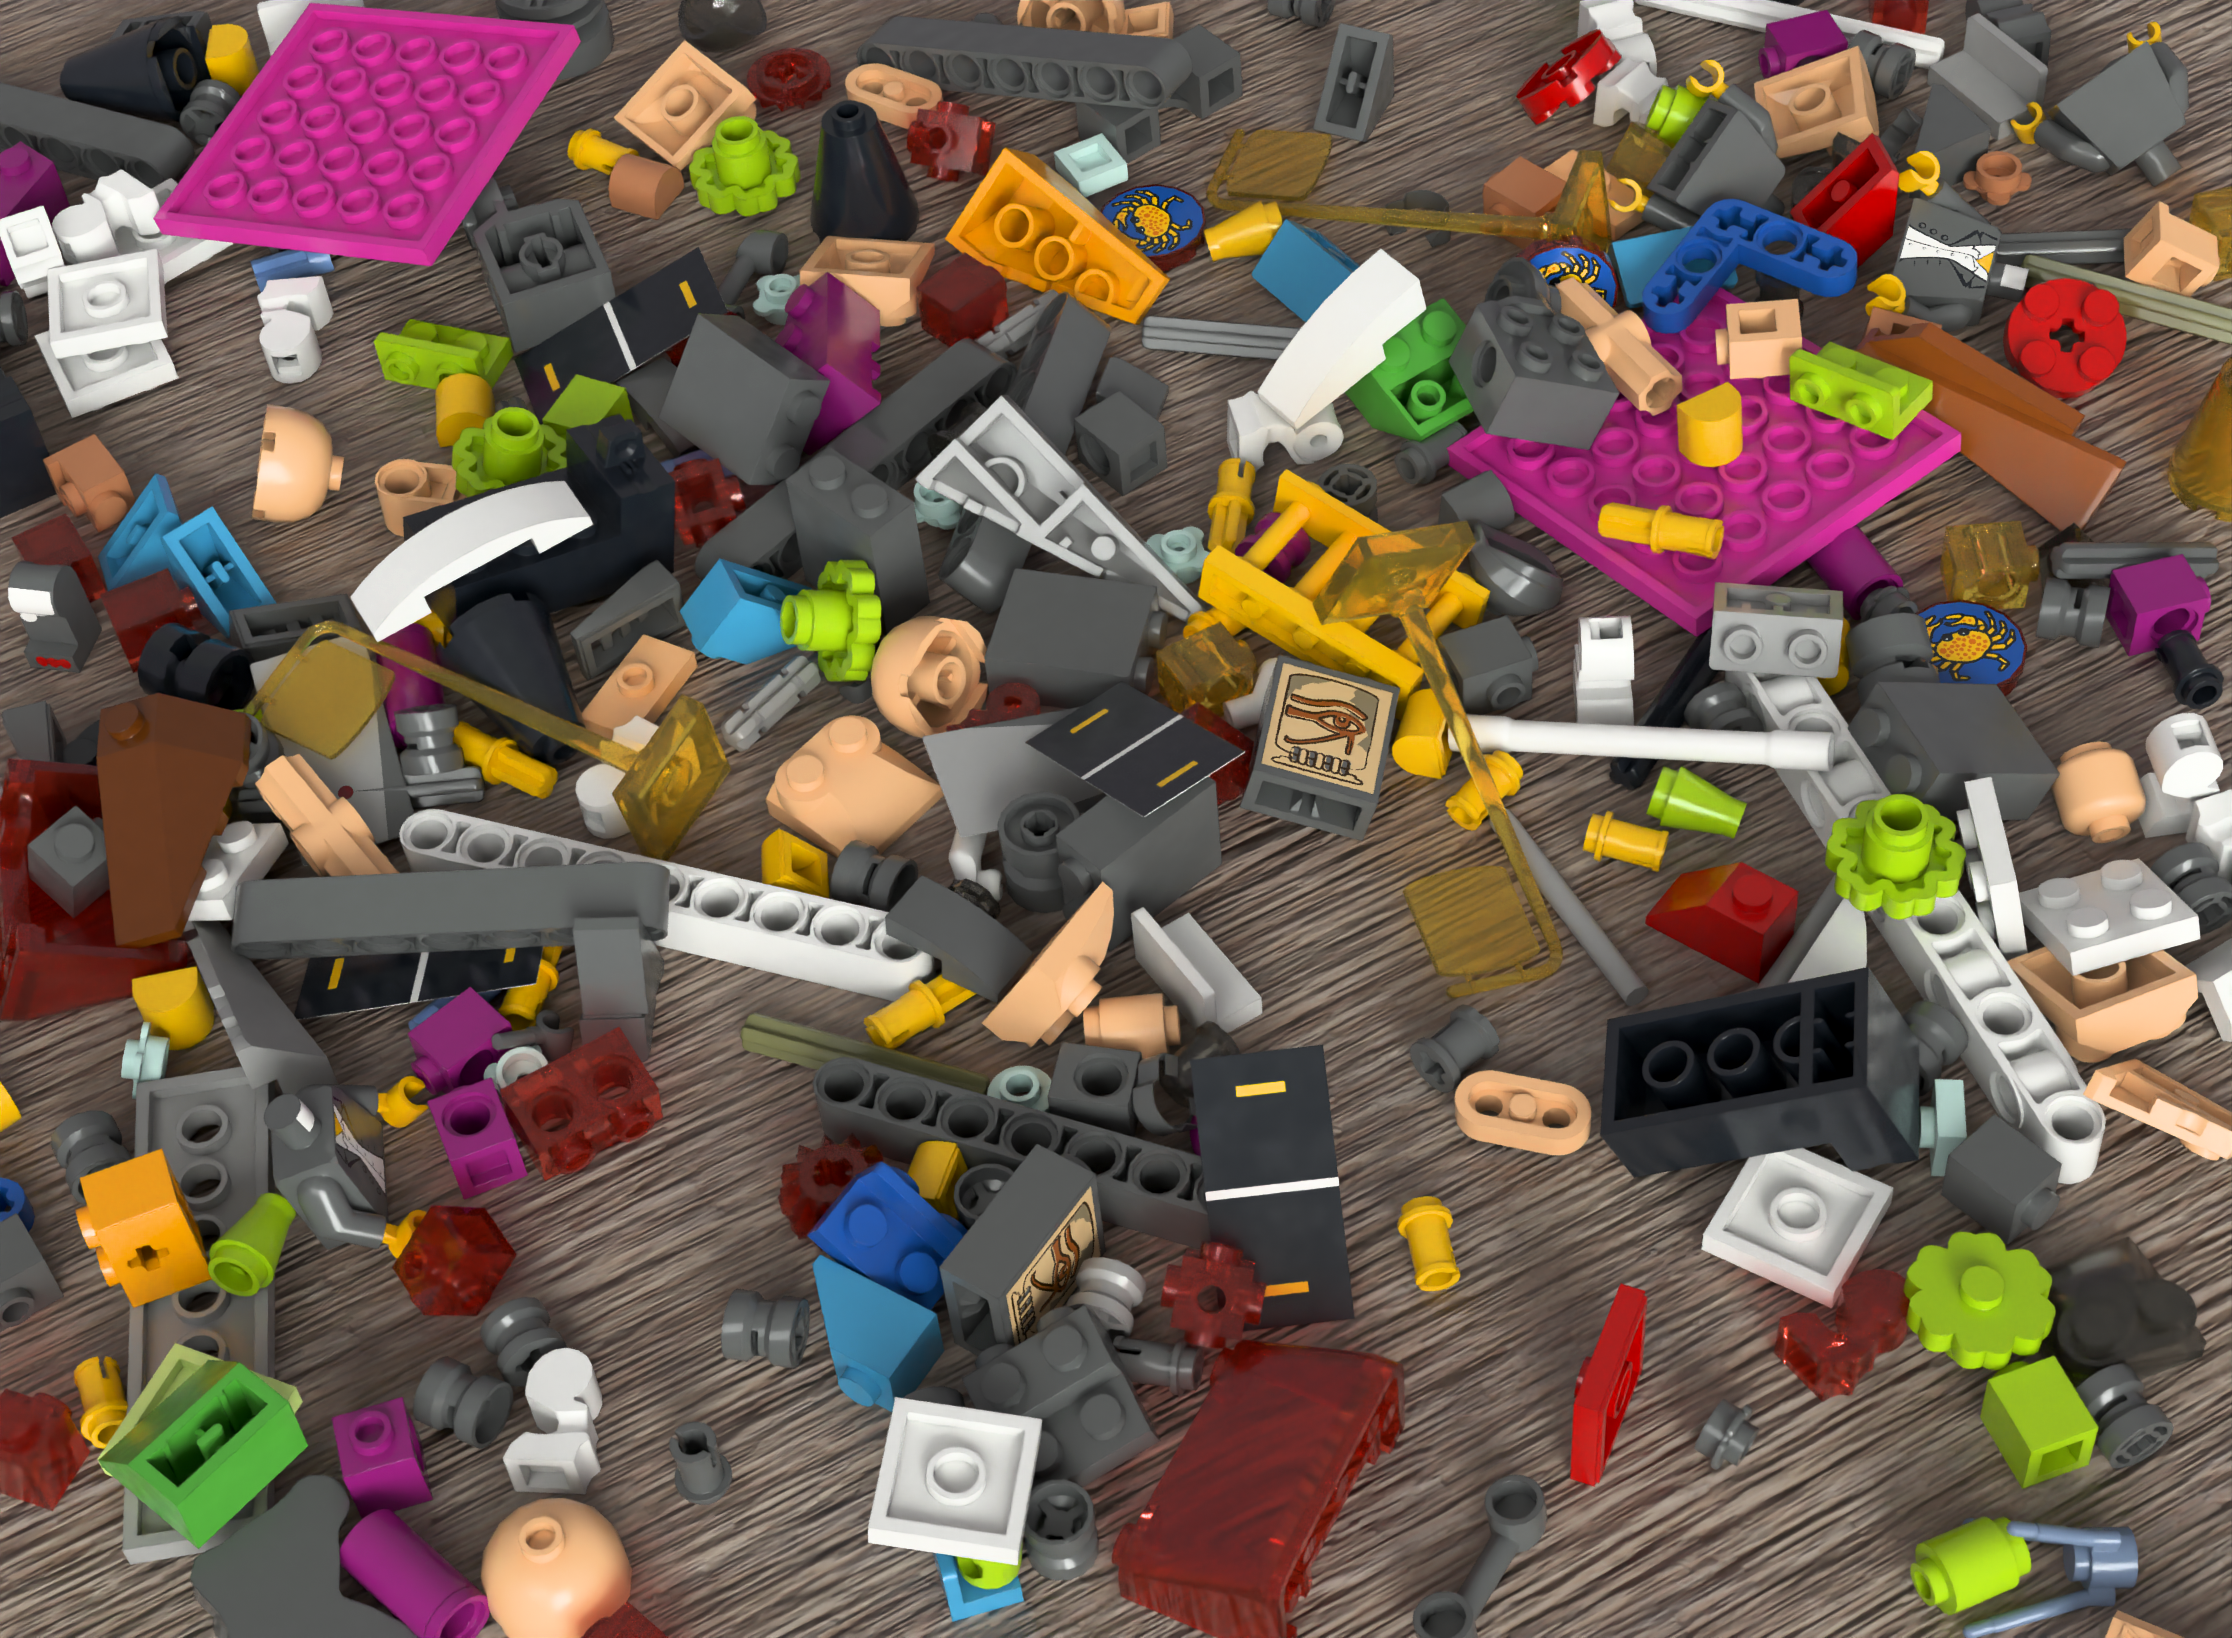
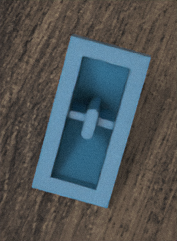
M154 474L98 555L108 593L111 596L121 598L176 580L160 538L184 523L165 476Z
M213 506L160 538L182 596L227 639L230 638L229 611L277 604Z

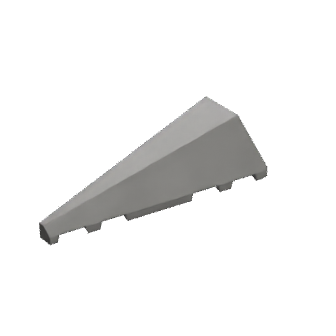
M1001 395L959 438H955L915 478L921 486L934 490L957 502L963 508L1001 525L1024 540L1097 578L1157 586L1159 609L1175 616L1186 624L1188 623V618L1194 612H1206L1209 610L1009 395Z
M187 921L183 934L251 1089L253 1090L277 1079L283 1094L296 1095L300 1089L307 1085L338 1084L328 1057L249 958L232 952V937L219 921Z

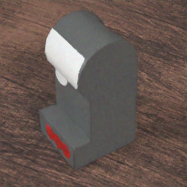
M23 560L18 562L9 578L8 598L13 610L20 613L19 616L30 638L24 650L30 667L80 673L102 628L76 572L67 565H41Z

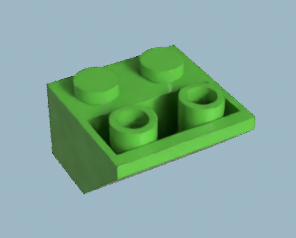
M1444 298L1427 306L1424 312L1383 343L1382 346L1386 359L1345 391L1346 395L1372 428L1420 442L1474 411L1448 362L1466 325Z
M208 1360L102 1456L99 1462L108 1473L199 1549L308 1447V1444L290 1403L240 1362Z

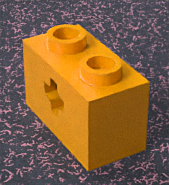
M162 1148L80 1178L87 1206L76 1209V1216L84 1240L89 1249L97 1247L96 1255L108 1286L112 1287L121 1283L133 1308L212 1280L208 1272L209 1259L199 1225Z

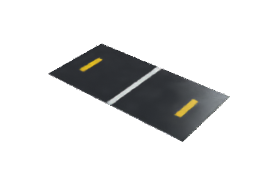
M699 247L514 359L539 425L543 424L542 419L576 374L611 384L688 337L698 313L724 315L728 312Z
M1124 682L1118 683L1025 742L1030 747L1142 817H1146L1245 753L1244 750Z
M544 946L310 958L294 1016L297 1020L454 997L460 995L469 987L477 993L534 985L537 982Z
M1323 1045L1190 1060L1221 1334L1355 1319Z

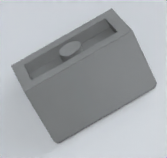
M1976 13L1967 19L1963 50L1929 66L1927 84L1931 87L1932 84L1944 85L1991 128L1990 135L1998 141L2014 133L2010 122L2012 119L2021 125L2030 124L2035 120L2030 115L2026 105L2029 102H2036L2041 108L2043 107L2048 68L1980 13Z

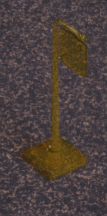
M1239 128L1234 132L1207 187L1206 197L1214 207L1228 211L1240 212L1258 202L1220 198L1217 195V191L1222 181L1228 180L1226 190L1229 196L1303 201L1317 184L1326 166L1332 149V137L1330 134L1258 129L1249 137L1245 144H1241L1245 132ZM1241 149L1230 175H1226L1237 150ZM1579 150L1555 211L1546 212L1544 217L1277 202L1282 216L1541 240L1544 246H1551L1553 249L1580 248L1598 255L1603 262L1612 242L1602 151ZM1262 201V204H1263V205H1264V204H1267V203H1271V202H1267V201Z
M1467 521L1358 537L1313 602V607L1321 625L1386 614L1400 618L1549 947L1550 956L1546 964L1523 970L1521 963L1535 957L1539 953L1540 947L1506 869L1501 866H1478L1434 874L1408 884L1403 890V894L1436 973L1446 977L1464 976L1466 980L1464 983L1447 987L1446 995L1449 998H1458L1544 979L1555 974L1561 966L1563 957L1561 942L1423 611V608L1430 606L1476 543ZM1514 965L1517 970L1477 980H1472L1471 975L1492 972Z
M335 621L319 622L309 627L299 637L243 711L255 717L266 702L269 705L261 719L265 729L330 760L337 758L369 723L395 681L394 671L327 640L317 644L306 656L302 655L316 637L325 633L338 634L626 773L612 795L642 856L663 861L669 860L731 770L704 704L683 694L647 745L638 752L385 641L377 642L373 636ZM297 660H299L300 663L287 677L282 686L274 695L273 699L270 698L271 694L274 692L277 686L281 683V681L284 679V677L287 675L290 669L294 666Z

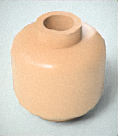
M2101 741L2082 744L2065 752L2060 757L2061 764L2056 768L2060 775L2051 786L2064 828L2074 835H2091L2092 841L2095 843L2112 842L2129 834L2131 831L2129 824L2136 821L2143 814L2146 807V797L2132 757L2123 750L2113 749L2109 743Z

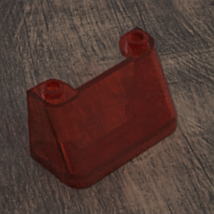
M8 758L1 784L3 794L0 801V1021L24 1023L133 998L132 979L186 968L188 949L187 942L184 939L175 938L139 949L116 947L110 889L78 916L73 918L29 878L27 845L74 806H77L91 820L95 817L103 819L97 766Z
M1242 1339L1236 1344L1234 1349L1225 1347L1218 1355L1210 1376L1211 1390L1136 1524L1126 1523L1119 1533L1112 1552V1563L1119 1566L1118 1581L1121 1597L1216 1638H1296L1297 1627L1286 1623V1612L1291 1613L1294 1610L1300 1596L1307 1597L1312 1587L1311 1567L1365 1463L1368 1462L1375 1465L1381 1451L1391 1454L1405 1427L1403 1364L1376 1353Z

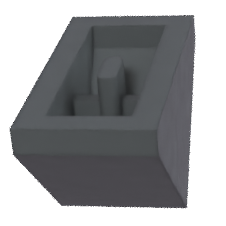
M1340 23L1313 130L1366 143L1394 97L1393 35Z
M1932 84L1915 153L1919 151L1932 153L1940 164L1939 177H1942L1952 186L1962 182L1966 172L1976 171L1978 159L1988 153L1991 128L1944 85ZM1919 189L1910 192L1909 198L1921 199L1922 191Z
M640 917L574 918L573 936L583 1015L649 1014L664 974V960Z

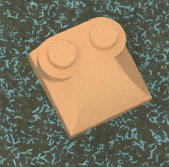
M684 40L616 114L614 119L668 164L677 167L681 171L693 161L694 153L697 150L712 145L715 130L722 121L735 116H745L755 120L756 106L754 101L756 98L744 85Z
M1859 46L1754 83L1756 102L1770 113L1778 144L1776 156L1780 160L1811 154L1826 149L1829 155L1834 158L1845 159L1871 133L1879 136L1875 93L1866 61Z
M826 236L800 269V285L806 284L810 286L826 272H829L880 311V326H900L906 322V318L913 316L917 312V289L923 281L934 257L935 243Z
M849 715L829 722L780 766L776 773L775 781L766 797L769 815L838 858L845 846L855 840L875 846L881 855L936 804L944 794L937 781L898 752L881 742L879 729L871 720L861 716Z
M1102 882L1051 938L1002 1000L984 1019L982 1024L1001 1040L1025 1042L1029 1047H1032L1041 1038L1050 1046L1073 1018L1078 1017L1101 990L1102 986L1093 978L1101 969L1099 966L1105 958L1111 939L1114 906L1113 890Z
M2046 947L2007 961L2041 1013L2055 1024L2056 1035L2070 1056L2087 1063L2101 1062L2119 1051L2148 1040H2156L2168 1036L2185 1022L2186 1012L2198 998L2196 974L2164 950L2072 976Z

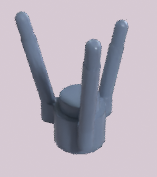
M1966 1518L1963 1521L1962 1525L1970 1521H1973L1976 1518ZM2009 1522L2007 1532L2012 1536L2023 1537L2025 1541L2063 1545V1561L2066 1576L2069 1581H2081L2084 1589L1967 1624L1963 1628V1635L1966 1638H1978L2088 1606H2114L2115 1589H2132L2137 1581L2138 1553L2132 1530L2129 1527H2082L2080 1529L2042 1523Z

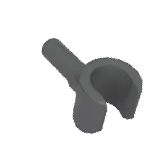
M543 1010L537 1015L535 1026L494 1034L491 1041L492 1046L496 1050L539 1045L547 1061H561L569 1057L571 1053L574 1029L566 1027L559 1030V1015L552 1010Z

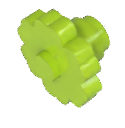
M745 116L730 117L722 121L715 130L712 147L697 150L689 166L692 187L697 190L699 203L706 208H711L714 213L719 215L730 213L735 209L739 214L746 217L760 212L771 211L778 205L777 197L791 196L796 192L797 183L801 178L798 157L792 153L791 142L787 138L779 137L774 131H763L758 127L755 120Z
M519 407L501 409L494 416L488 417L485 420L483 429L465 428L460 434V439L453 445L451 466L456 471L455 487L466 497H471L491 489L536 477L546 472L567 467L566 441L558 436L552 427L543 424L539 425L537 417L526 409Z
M840 559L839 561H828L824 571L819 575L818 590L803 589L797 595L785 597L780 612L782 638L786 644L797 645L801 651H818V666L828 681H864L869 671L872 670L875 656L874 644L881 637V601L877 595H874L875 575L871 569H868V565L864 560Z
M1905 794L1889 795L1878 801L1867 800L1860 802L1856 807L1855 818H1840L1833 823L1832 834L1827 842L1825 865L1836 873L1834 890L1838 895L1849 900L1860 911L1868 912L1882 906L1884 912L1889 917L1897 920L1906 919L1912 915L1924 916L1932 913L1935 908L1936 897L1948 898L1957 893L1959 881L1964 871L1966 850L1954 842L1956 825L1945 816H1940L1941 814L1933 806L1923 804L1915 797Z
M1956 1232L1950 1237L1947 1249L1936 1245L1924 1246L1918 1253L1917 1260L1908 1268L1903 1290L1905 1296L1910 1300L1906 1323L1914 1333L1918 1334L1921 1344L1928 1351L1945 1352L1957 1364L1966 1369L1983 1367L1990 1370H2002L2008 1365L2012 1353L2021 1356L2035 1355L2041 1347L2042 1340L2051 1332L2056 1312L2054 1305L2048 1300L2052 1277L2043 1267L2039 1266V1261L2032 1252L2025 1249L2006 1251L2005 1244L1996 1234L1979 1233L1975 1235L1969 1232Z

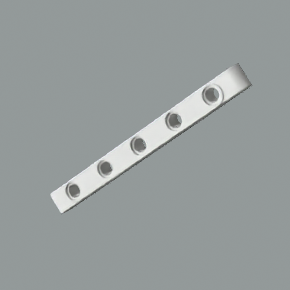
M1725 671V682L1734 683L1741 689L1746 697V709L1753 710L1763 723L1764 732L1795 730L1834 733L1835 757L1832 771L1775 769L1825 848L1832 834L1833 823L1836 820L1848 817L1855 818L1856 807L1862 801H1878L1891 795L1847 729L1849 725L1816 677ZM1959 889L1954 896L1948 898L1936 897L1933 912L1924 916L1912 915L1909 918L1897 920L1889 917L1884 912L1882 906L1868 911L1867 913L1924 1001L1933 1002L1944 1007L1965 1028L1969 1039L1968 1047L1960 1057L1999 1117L2062 1163L2058 1183L2074 1184L2089 1178L2096 1168L2105 1131L2106 1118L2098 1102L2083 1095L2087 1086L2080 1077L2070 1054Z

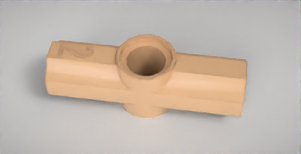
M1573 277L1558 283L1555 287L1559 290L1561 296V313L1580 322L1584 327L1586 335L1599 358L1605 364V368L1616 388L1639 411L1646 410L1652 416H1655L1670 409L1673 400L1683 391L1682 375L1651 346L1648 331L1638 315L1631 310L1618 314L1587 283H1579Z
M300 754L289 757L282 755L264 768L263 775L255 783L259 794L277 818L282 820L291 831L289 834L295 846L319 877L400 873L374 844L375 838L355 808L344 797L337 799Z

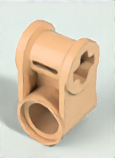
M397 459L382 466L375 476V485L388 530L395 535L404 537L403 517L467 498L455 487L456 471L451 465L418 462L411 459Z

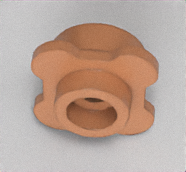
M1993 151L1982 155L1977 161L1976 171H1968L1963 176L1964 187L1968 190L1978 191L1979 195L1992 205L2007 204L2013 194L2018 191L2028 190L2032 182L2031 176L2026 172H2022L2021 161L2013 154L2003 151Z

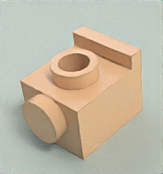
M2158 201L2124 237L2125 277L2137 283L2191 297L2199 287L2207 286L2217 274L2220 266L2217 236L2170 214L2169 205Z
M1798 299L1726 304L1727 328L1715 329L1717 365L1729 364L1730 379L1790 375L1789 357L1797 349H1802Z

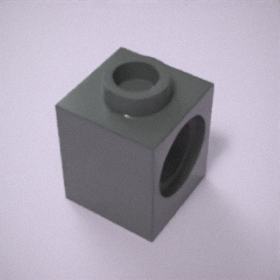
M1117 391L1074 418L1078 460L1120 495L1125 496L1168 468L1164 426L1122 392Z
M1062 1042L1048 1093L1050 1114L1135 1138L1139 1118L1133 1104L1132 1089L1138 1085V1064L1142 1060L1141 1052Z

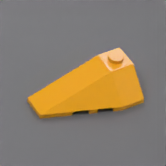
M1005 147L945 237V240L985 272L1019 282L1042 292L1048 290H1055L1058 294L1068 292L1087 308L1136 325L1141 323L1170 280L1159 267L1073 185L1034 154Z

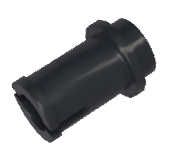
M2180 629L2164 635L2158 641L2159 648H2155V654L2174 681L2173 693L2177 701L2183 705H2188L2192 709H2203L2214 704L2222 695L2224 677L2218 667L2208 664L2197 646L2193 634L2188 630Z

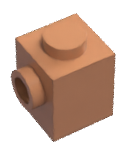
M1520 156L1502 171L1494 173L1483 184V227L1494 235L1511 242L1534 256L1570 228L1572 185Z

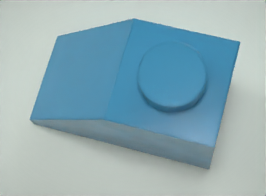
M719 558L681 608L680 613L692 635V643L701 653L712 659H720L722 657L747 665L797 646L786 644L782 638L780 629L782 603L786 596L797 595L803 589L812 588Z
M820 1254L812 1266L838 1385L849 1398L858 1404L871 1407L875 1403L892 1412L895 1397L903 1398L914 1392L944 1352L937 1313Z

